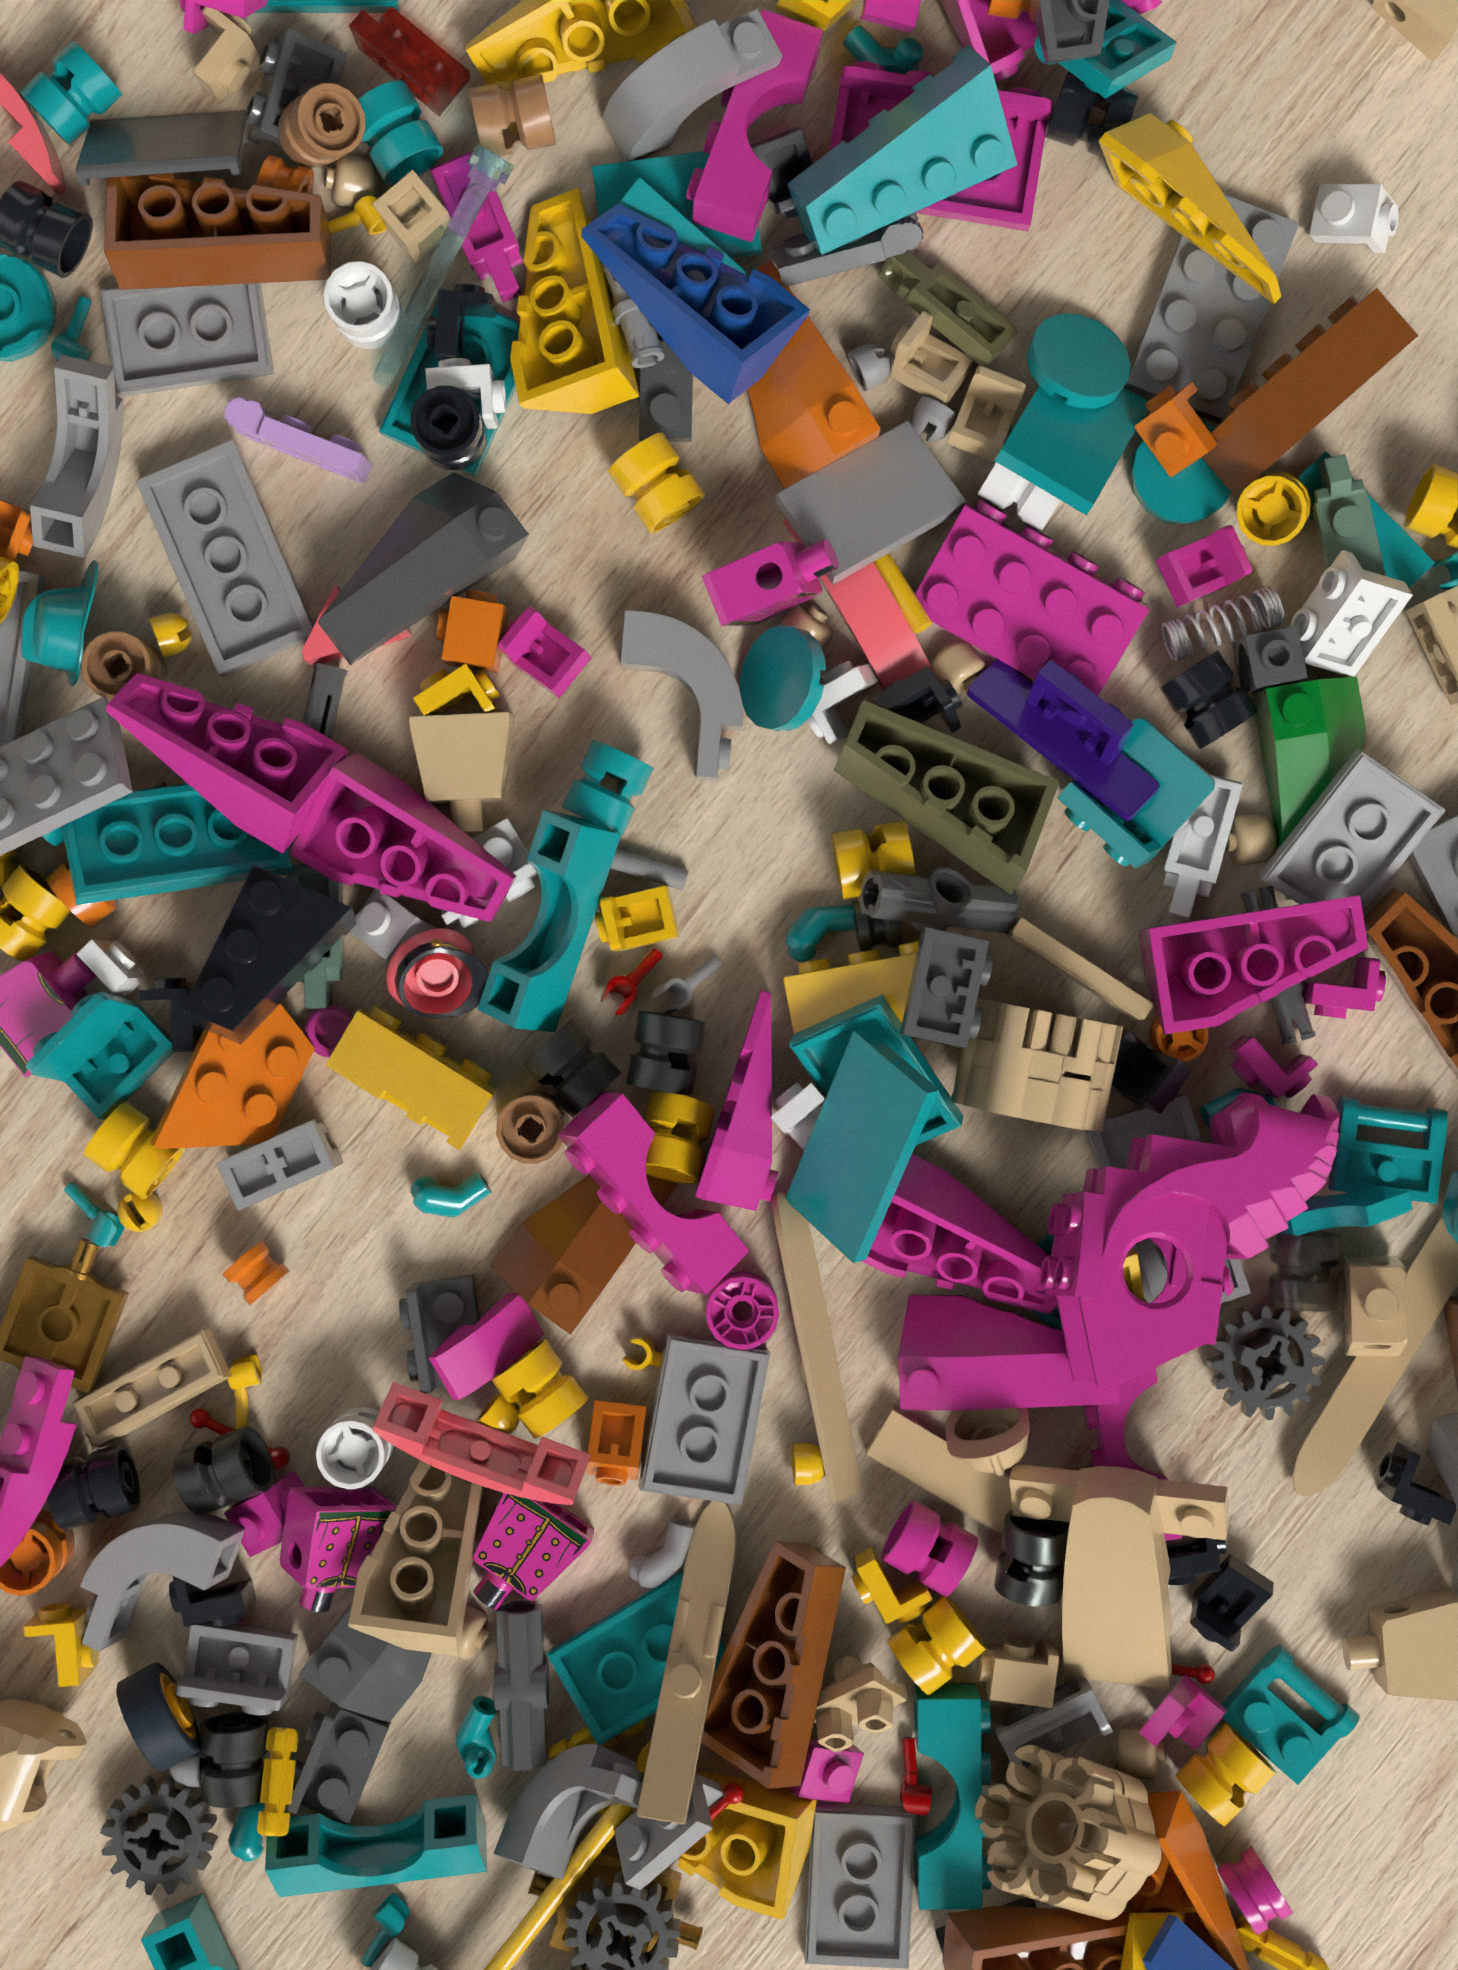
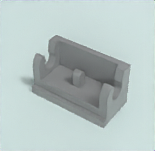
M315 1119L216 1163L237 1211L343 1164L339 1151L335 1148L332 1149L327 1141L325 1134L328 1130L323 1122L316 1124Z
M1074 1678L1056 1687L1052 1708L1021 1704L992 1718L997 1736L1009 1760L1025 1767L1031 1766V1763L1019 1759L1014 1754L1023 1746L1034 1745L1050 1752L1058 1753L1099 1732H1102L1103 1736L1113 1732L1088 1680L1083 1678Z

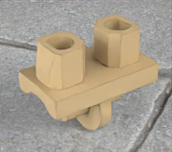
M850 1655L837 1660L834 1665L835 1679L829 1681L827 1688L820 1691L814 1718L818 1743L833 1752H840L852 1746V1726L857 1723L859 1728L870 1734H880L893 1728V1707L907 1701L906 1686L902 1683H890L873 1663L869 1662L862 1665L858 1659Z

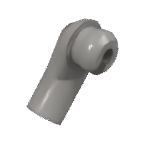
M670 1519L662 1549L650 1556L646 1553L636 1554L631 1559L628 1566L631 1579L638 1581L641 1587L656 1588L679 1573L686 1560L694 1525L683 1520Z

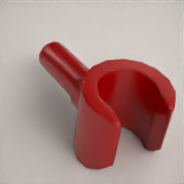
M654 948L627 976L620 975L611 978L601 995L600 1001L603 1002L610 993L616 992L621 994L625 1000L619 1006L615 1015L625 1014L637 995V987L642 982L641 980L663 958V955Z
M915 1737L902 1738L904 1781L900 1789V1801L907 1812L926 1816L930 1812L932 1786L917 1783Z

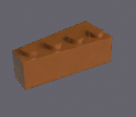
M173 173L107 177L104 252L120 290L327 280L331 276V233L321 195L252 185L249 190L226 186L223 179L204 177L201 183L176 179Z
M1393 887L1364 917L1367 942L1458 1080V939L1411 896Z

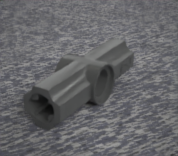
M948 867L938 868L929 877L869 870L862 879L861 894L858 898L862 914L870 915L871 918L910 922L920 932L924 927L946 931L949 927L1008 933L1016 924L1017 909L1020 905L1015 890L1010 895L997 885L969 882L964 875Z
M515 1601L501 1605L496 1610L498 1662H495L493 1694L495 1710H500L499 1739L501 1766L511 1768L513 1771H528L539 1766H545L547 1763L546 1709L549 1708L550 1674L548 1660H544L542 1604H535L530 1601Z

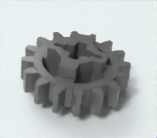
M1258 1303L1256 1316H1251L1242 1307L1237 1309L1240 1322L1235 1325L1224 1319L1220 1322L1227 1334L1224 1339L1216 1337V1344L1213 1346L1219 1350V1355L1206 1359V1364L1209 1367L1220 1370V1373L1210 1380L1212 1385L1217 1390L1228 1388L1222 1399L1231 1407L1241 1401V1412L1250 1418L1255 1413L1257 1407H1259L1262 1416L1267 1420H1273L1276 1407H1280L1287 1415L1291 1416L1294 1414L1291 1401L1298 1398L1308 1404L1311 1398L1304 1389L1308 1384L1321 1386L1322 1380L1312 1373L1313 1367L1324 1365L1325 1358L1311 1352V1349L1315 1348L1321 1341L1313 1333L1302 1335L1309 1323L1300 1316L1289 1323L1291 1311L1285 1307L1279 1306L1274 1316L1271 1315L1269 1306L1264 1303ZM1260 1329L1257 1336L1241 1341L1250 1332ZM1288 1335L1296 1346L1298 1362L1293 1361L1287 1351L1290 1340L1287 1339ZM1271 1355L1275 1358L1272 1367L1263 1365L1260 1368L1256 1365V1360L1259 1356L1268 1357ZM1232 1360L1238 1362L1244 1371L1241 1380L1244 1383L1243 1387L1238 1384L1234 1376ZM1285 1382H1289L1281 1390L1271 1393L1273 1388Z
M152 1775L144 1779L140 1785V1791L132 1784L127 1786L121 1794L122 1800L115 1799L108 1809L107 1813L112 1819H107L100 1832L102 1835L112 1838L107 1841L101 1850L102 1855H115L117 1858L110 1872L114 1875L125 1870L129 1874L126 1881V1887L129 1889L138 1880L145 1882L146 1895H152L160 1883L163 1884L168 1895L174 1893L179 1884V1879L187 1886L191 1885L198 1875L197 1869L204 1871L212 1858L207 1851L213 1850L218 1842V1835L207 1832L213 1828L218 1820L217 1815H204L202 1810L206 1804L201 1801V1797L194 1800L190 1796L193 1787L183 1786L181 1790L174 1788L175 1782L171 1775L166 1777L161 1786L156 1785ZM153 1804L150 1812H138L135 1817L130 1816L137 1809ZM184 1853H189L181 1861L167 1865V1860L172 1856L182 1858Z
M621 1871L615 1872L612 1885L607 1886L601 1877L595 1878L593 1895L581 1889L577 1896V1907H570L566 1924L570 1927L566 1931L565 1946L574 1947L570 1960L572 1966L586 1963L585 1970H669L668 1958H676L678 1954L679 1940L676 1937L680 1936L681 1927L680 1919L672 1918L675 1911L674 1900L659 1901L662 1886L659 1883L653 1885L649 1890L645 1888L639 1890L625 1884ZM598 1913L600 1916L599 1923L594 1925L593 1932L589 1934L588 1925L593 1916ZM658 1931V1939L653 1948L648 1952L646 1943L652 1940L653 1933Z

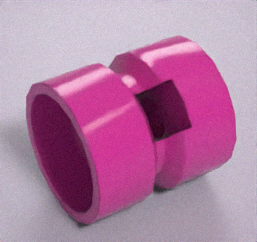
M913 1499L903 1509L893 1525L882 1549L881 1559L907 1575L915 1570L918 1571L921 1583L947 1597L955 1590L968 1570L975 1555L979 1538L953 1522L944 1526L941 1525L938 1513ZM934 1544L938 1545L932 1558H930L928 1555Z

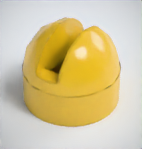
M164 613L149 618L163 658L179 654L188 647L192 639V631L185 629L189 623L187 619L176 613Z
M130 1192L120 1200L117 1209L119 1222L132 1232H144L153 1228L160 1221L163 1212L162 1203L154 1193L146 1199H142L134 1192ZM131 1200L137 1211L146 1221L142 1225H140L127 1205Z
M498 1392L486 1405L475 1422L511 1434L519 1424L520 1419L517 1414L520 1408L516 1402L507 1403L502 1394Z
M809 1442L792 1443L791 1458L794 1486L811 1485L819 1482L825 1476L820 1447Z

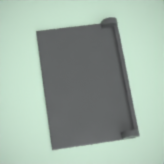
M246 110L91 121V126L88 129L76 166L78 182L80 186L90 185V179L222 169H230L232 175H241L242 167L239 153L246 126Z

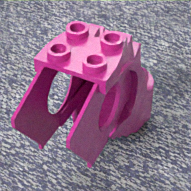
M1243 1092L1209 1118L1212 1144L1153 1134L1147 1135L1146 1138H1131L1126 1169L1107 1166L1099 1167V1169H1087L1082 1192L1064 1194L1062 1204H1052L1048 1217V1233L1055 1235L1051 1256H1046L1042 1263L1040 1285L1042 1288H1046L1045 1295L1056 1297L1072 1381L1087 1384L1095 1381L1096 1385L1114 1387L1204 1344H1216L1225 1259H1249L1269 1248L1265 1239L1288 1229L1287 1221L1307 1210L1308 1206L1305 1201L1318 1192L1327 1182L1326 1178L1332 1169L1331 1166L1337 1152L1336 1145L1339 1137L1337 1132L1340 1116L1330 1097L1312 1094L1301 1112L1298 1113L1269 1105L1261 1095ZM1146 1238L1151 1239L1161 1249L1167 1262V1279L1163 1291L1151 1303L1138 1299L1129 1290L1124 1280L1123 1270L1127 1253L1136 1243Z

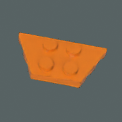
M281 1003L241 1045L204 1029L150 1145L160 1149L256 1145L274 1137L315 1049Z

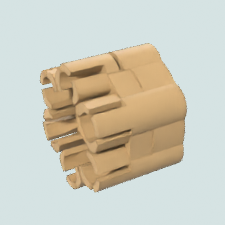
M977 998L976 1006L982 1008L981 1025L975 1039L969 1038L967 1048L961 1047L951 1102L991 1113L1067 1128L1103 1131L1123 1026Z
M1026 1745L1019 1748L1014 1754L1019 1759L1031 1763L1030 1768L1010 1761L1006 1772V1779L1012 1787L1003 1784L993 1786L988 1789L990 1797L981 1795L975 1808L976 1819L984 1821L979 1826L984 1835L989 1839L999 1841L990 1846L987 1863L1007 1869V1874L995 1870L987 1872L990 1882L1000 1890L1096 1918L1111 1920L1118 1917L1124 1911L1127 1902L1139 1891L1146 1878L1156 1871L1162 1856L1161 1845L1155 1834L1154 1820L1148 1806V1793L1144 1784L1136 1777L1079 1757V1760L1073 1757L1067 1758L1034 1745ZM1078 1824L1076 1839L1072 1844L1073 1831Z

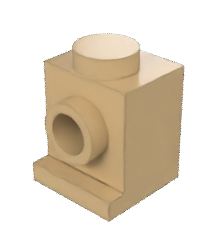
M414 170L410 171L372 204L373 208L381 216L388 233L414 263H417L455 230L448 211Z
M1019 1639L1004 1640V1645L990 1643L989 1649L979 1656L977 1678L978 1681L984 1682L989 1700L1052 1708L1059 1654L1053 1641L1042 1640L1041 1650L1035 1649L1034 1644Z

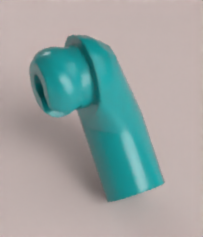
M853 905L810 907L803 911L787 931L785 943L789 947L788 953L790 957L799 962L809 961L816 955L815 946L826 932L855 930Z
M259 1802L241 1807L238 1810L228 1843L231 1853L242 1861H254L264 1850L262 1846L263 1838L261 1834H258L257 1824L259 1811H264L265 1803Z

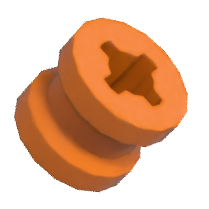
M270 154L263 162L256 185L311 194L314 183V171L312 168L304 165L293 168L286 165L282 157Z
M1157 1016L1153 1019L1149 1028V1039L1155 1051L1180 1061H1190L1197 1058L1205 1050L1208 1043V1028L1171 1033L1172 1042L1168 1045L1171 1041L1169 1034H1163Z
M261 1240L235 1261L222 1275L229 1283H237L243 1290V1299L250 1306L279 1282L290 1270L283 1263H275L269 1256L268 1245Z

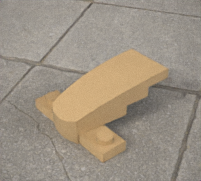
M1022 1464L1013 1465L1009 1478L1013 1516L1070 1522L1065 1555L1062 1600L1064 1676L1169 1690L1172 1676L1169 1640L1172 1617L1168 1582L1171 1569L1164 1533L1226 1540L1229 1526L1228 1487L1161 1480L1145 1472L1119 1466H1096L1082 1468L1080 1471Z

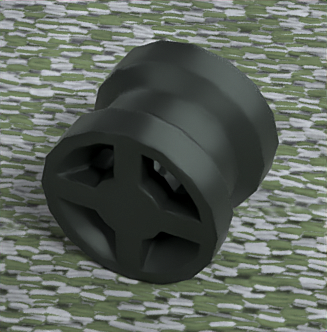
M859 900L853 901L855 928L860 952L872 950L878 944H887L891 948L902 945L900 921L871 918L870 915L862 914Z

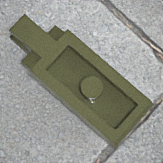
M906 250L904 254L887 258L878 273L883 282L895 294H898L901 300H905L904 302L918 314L925 311L933 315L931 325L980 366L987 368L1018 332L1012 323L940 263L932 267L921 262L911 252Z

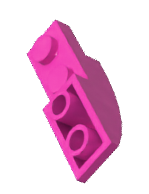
M25 1356L20 1376L16 1382L15 1393L5 1428L0 1438V1567L24 1538L42 1509L58 1477L77 1425L62 1418L75 1371L42 1357Z

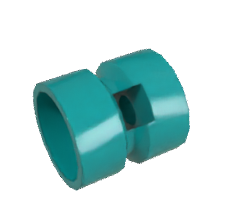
M73 40L52 59L53 72L51 74L39 72L19 91L30 106L69 146L91 126L89 121L91 113L104 114L123 95L105 72Z
M397 80L384 83L366 92L358 99L365 114V131L361 141L367 142L368 146L372 147L369 155L386 185L394 186L412 170L420 176L441 159L444 152L443 147L429 122L419 120L422 111L406 82Z
M592 739L580 765L585 775L583 779L573 780L561 807L623 835L635 811L631 803L632 796L642 795L654 768L627 753ZM605 774L619 780L615 793L599 785Z

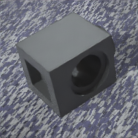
M1298 626L1247 635L1232 644L1240 687H1243L1247 694L1259 692L1265 688L1298 683L1308 678Z

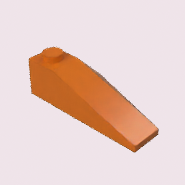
M771 260L756 269L770 276L782 286L779 272ZM782 286L795 297L789 287ZM807 316L763 377L748 388L761 452L783 489L790 487L879 437L881 430L855 384L809 316Z
M1181 1790L1148 1793V1806L1154 1820L1155 1834L1161 1845L1162 1856L1156 1871L1146 1878L1139 1891L1127 1902L1130 1912H1179L1183 1917L1184 1924L1234 1970H1250L1204 1831Z

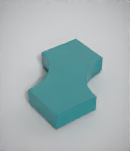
M1373 1186L1338 1195L1311 1196L1305 1201L1308 1209L1287 1221L1288 1229L1280 1233L1298 1236L1334 1227H1370L1408 1213L1409 1210L1413 1209L1410 1194L1406 1190Z

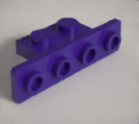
M996 659L969 685L966 695L1122 819L1130 821L1157 793L1160 787L1159 782L1121 753L1134 724L1116 706L1106 703L1084 686L1075 674L1065 671L1054 661L1050 660L1037 673L1032 684L1011 666Z

